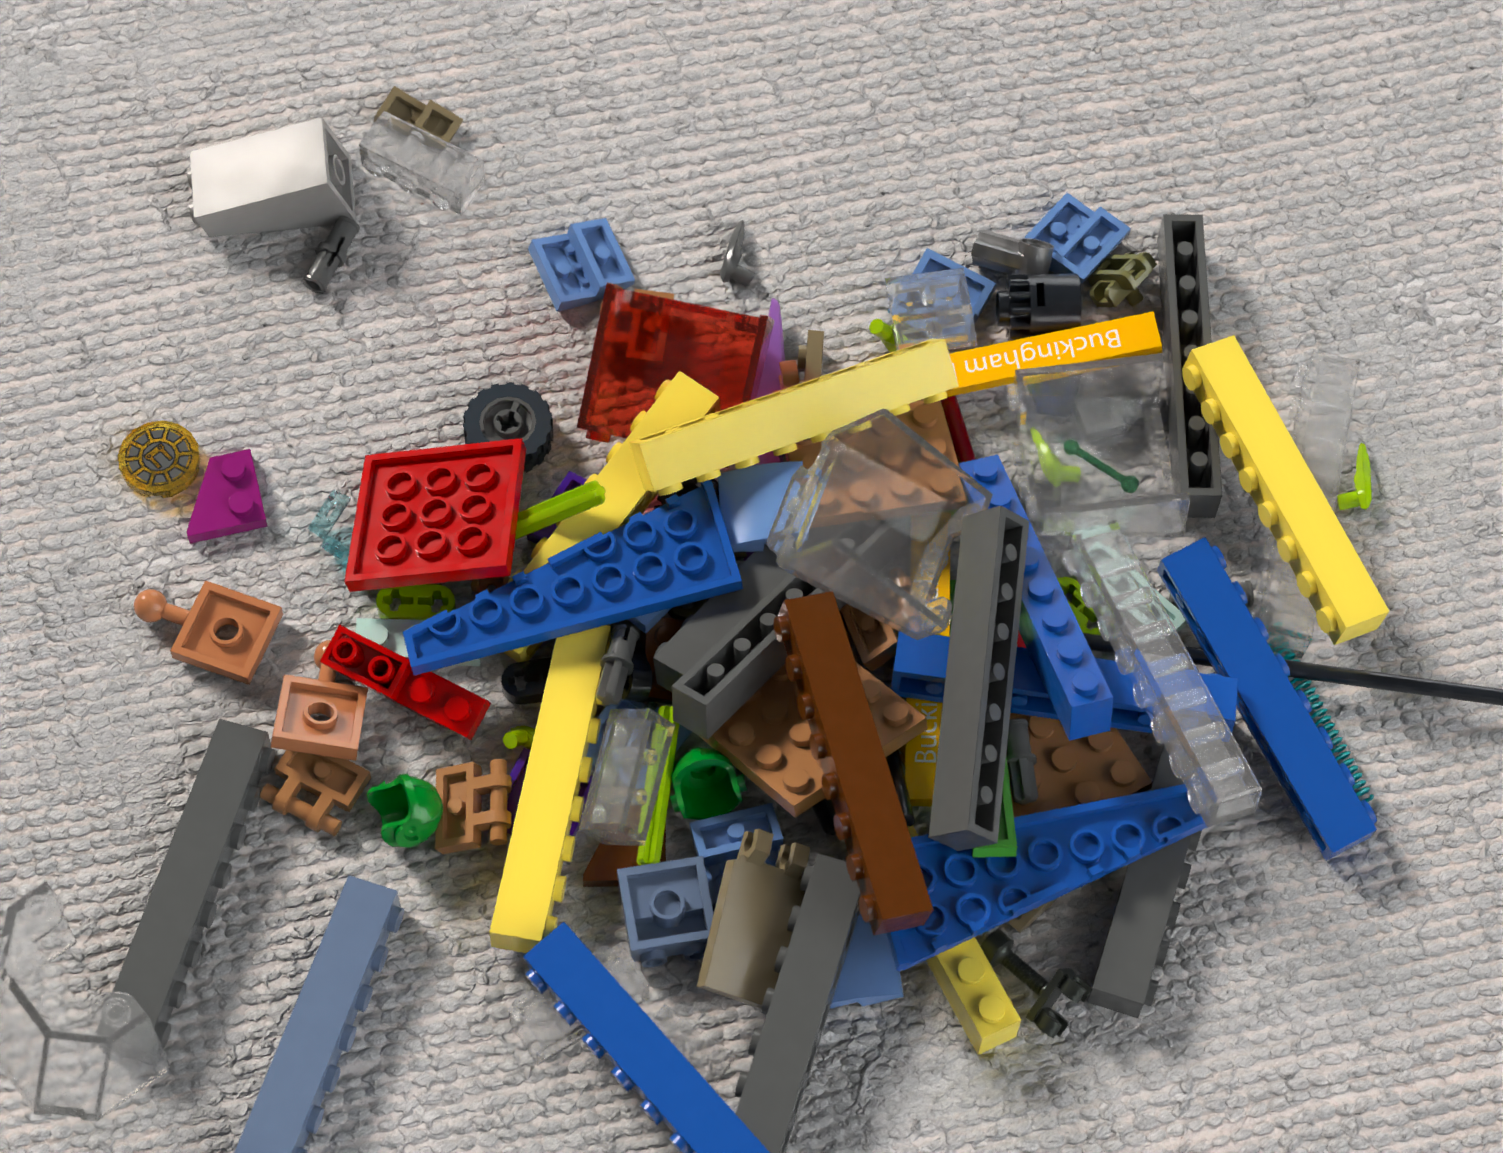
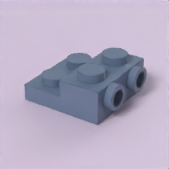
M703 856L617 869L631 962L641 961L643 967L651 968L665 964L668 956L684 954L686 960L703 959L714 915Z

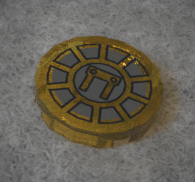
M168 421L148 422L132 430L123 440L118 453L119 470L127 486L139 495L151 498L150 495H161V498H167L181 493L194 482L200 470V450L195 438L190 431L181 425Z

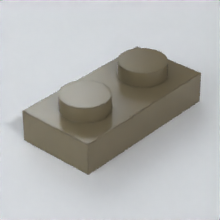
M808 330L807 345H799L797 368L805 369L804 380H799V383L821 377L824 331Z

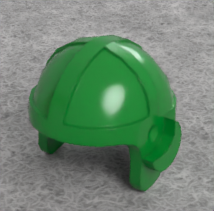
M699 747L685 754L675 767L672 774L675 795L670 796L674 812L681 811L684 819L702 820L730 813L743 802L742 792L748 791L744 775L737 776L734 765L726 756L715 749Z
M400 774L394 781L388 784L383 781L379 786L369 789L366 794L370 805L381 816V837L391 847L408 849L419 846L436 831L443 815V804L437 789L429 782L409 776L408 774Z

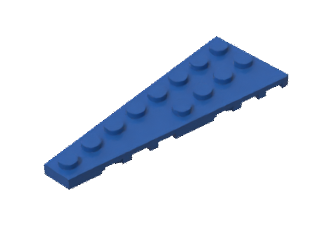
M712 480L701 482L700 487L680 497L675 494L665 499L666 504L644 515L639 512L629 517L627 524L611 532L609 531L605 534L599 532L548 558L547 564L527 574L522 571L512 576L513 581L490 593L486 589L474 595L475 599L472 602L456 610L454 609L449 613L447 610H444L403 631L413 675L743 589L742 579Z
M1198 781L1014 817L1017 854L1011 857L972 858V849L957 851L928 838L929 834L911 837L934 910L922 926L886 933L897 971L915 966L1207 828L1211 819Z

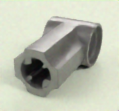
M981 230L973 244L971 253L972 264L1007 274H1048L1054 246L1042 240L1021 238L1019 240L991 231Z

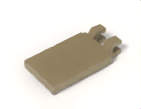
M755 829L754 833L750 831L744 832L737 860L726 861L696 987L762 1009L768 987L775 989L780 973L774 972L781 946L788 948L793 932L787 931L792 909L794 905L801 907L805 891L800 890L801 875L808 864L811 847L797 842L791 843V846L781 845L774 867L764 863L770 855L774 834L761 829Z

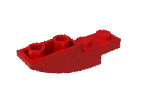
M340 624L319 661L385 698L469 740H472L491 705L488 700L431 671L413 675L409 659Z

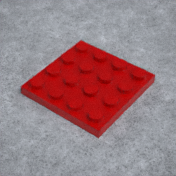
M523 439L365 455L344 581L349 592L511 576L526 447Z

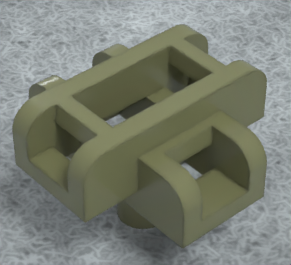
M1126 252L1123 255H1109L1087 278L1091 285L1090 297L1097 307H1117L1125 298L1130 306L1139 304L1144 297L1138 286L1157 265L1152 255L1148 252H1141L1139 254Z

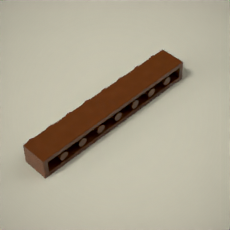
M830 591L786 599L783 601L777 617L774 618V632L778 642H784L788 655L785 660L787 675L790 681H796L800 694L797 698L799 714L802 720H808L812 733L809 738L811 753L815 760H820L824 772L822 775L823 792L827 800H832L836 812L834 816L835 831L838 839L844 840L849 854L846 858L848 874L852 881H857L861 893L859 897L861 916L864 922H870L874 936L922 926L934 909L834 593Z

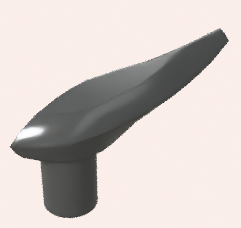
M741 220L732 232L720 276L722 282H729L730 279H733L749 287L755 273L738 265L742 257L741 247L744 239V221Z

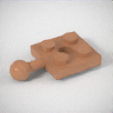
M208 581L204 582L190 611L168 604L165 596L154 589L142 591L134 601V611L141 620L151 623L163 618L164 620L182 625L170 650L172 658L250 685L283 616L282 607ZM225 625H233L239 629L237 635L230 640H221L216 637V633L219 628Z
M326 640L320 643L314 652L315 664L320 669L318 680L284 674L271 748L356 761L368 688L335 682L337 671L319 662L331 641ZM312 714H324L330 719L317 721L310 716Z

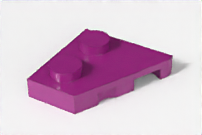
M247 449L210 457L187 528L189 543L268 527L251 450Z

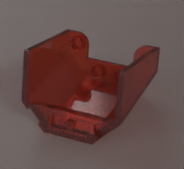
M607 282L576 428L587 430V439L610 443L611 435L627 438L632 432L630 428L636 416L641 411L647 412L656 401L655 395L661 384L667 379L672 381L679 371L717 395L720 399L721 410L756 399L774 320L767 315L760 314V317L634 292Z

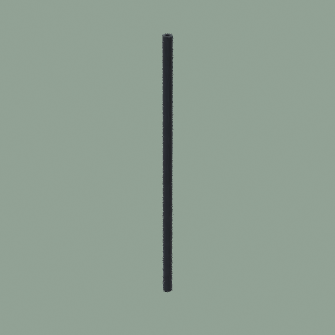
M1083 633L1091 651L1212 667L1201 648ZM1285 660L1290 670V676L1288 677L1503 706V689Z

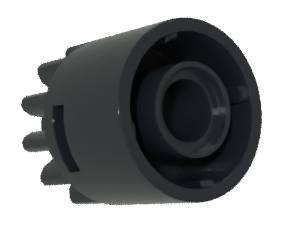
M1008 274L1005 291H997L996 323L997 327H1006V338L1008 341L1081 326V286L1078 274Z

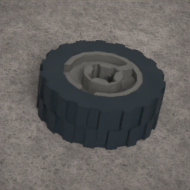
M506 382L503 385L494 384L491 385V388L478 392V396L475 399L472 398L468 403L469 408L465 410L463 416L465 444L522 438L526 447L524 472L526 473L533 470V467L537 464L540 465L544 461L546 454L550 453L552 448L551 441H553L554 436L552 412L550 413L547 401H544L541 398V394L536 390L532 391L529 389V386L523 384L521 386L515 385L511 382ZM506 425L513 426L508 428L506 432L502 431V428Z

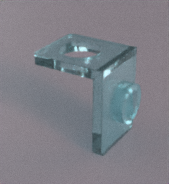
M334 489L307 529L324 540L320 545L324 550L342 559L344 554L349 556L350 546L329 532L349 504L351 498ZM336 504V507L331 513V515L327 517L330 509Z

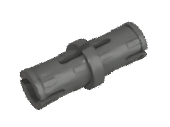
M346 216L337 217L325 242H320L316 248L317 256L308 273L302 279L303 284L311 291L320 294L325 292L336 269L342 267L347 260L346 251L360 230L359 225L351 218Z

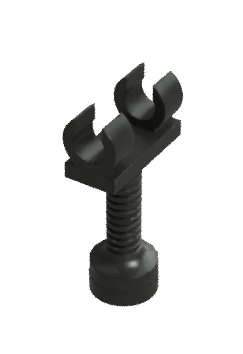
M1000 929L993 931L980 946L992 967L998 964L1003 965L1039 996L1026 1015V1018L1031 1022H1035L1037 1027L1048 1036L1054 1038L1058 1035L1060 1037L1069 1024L1062 1015L1051 1009L1061 993L1076 1003H1079L1080 1000L1085 1002L1093 990L1092 987L1084 979L1075 975L1071 968L1058 969L1051 981L1048 982L1012 951L1014 941Z

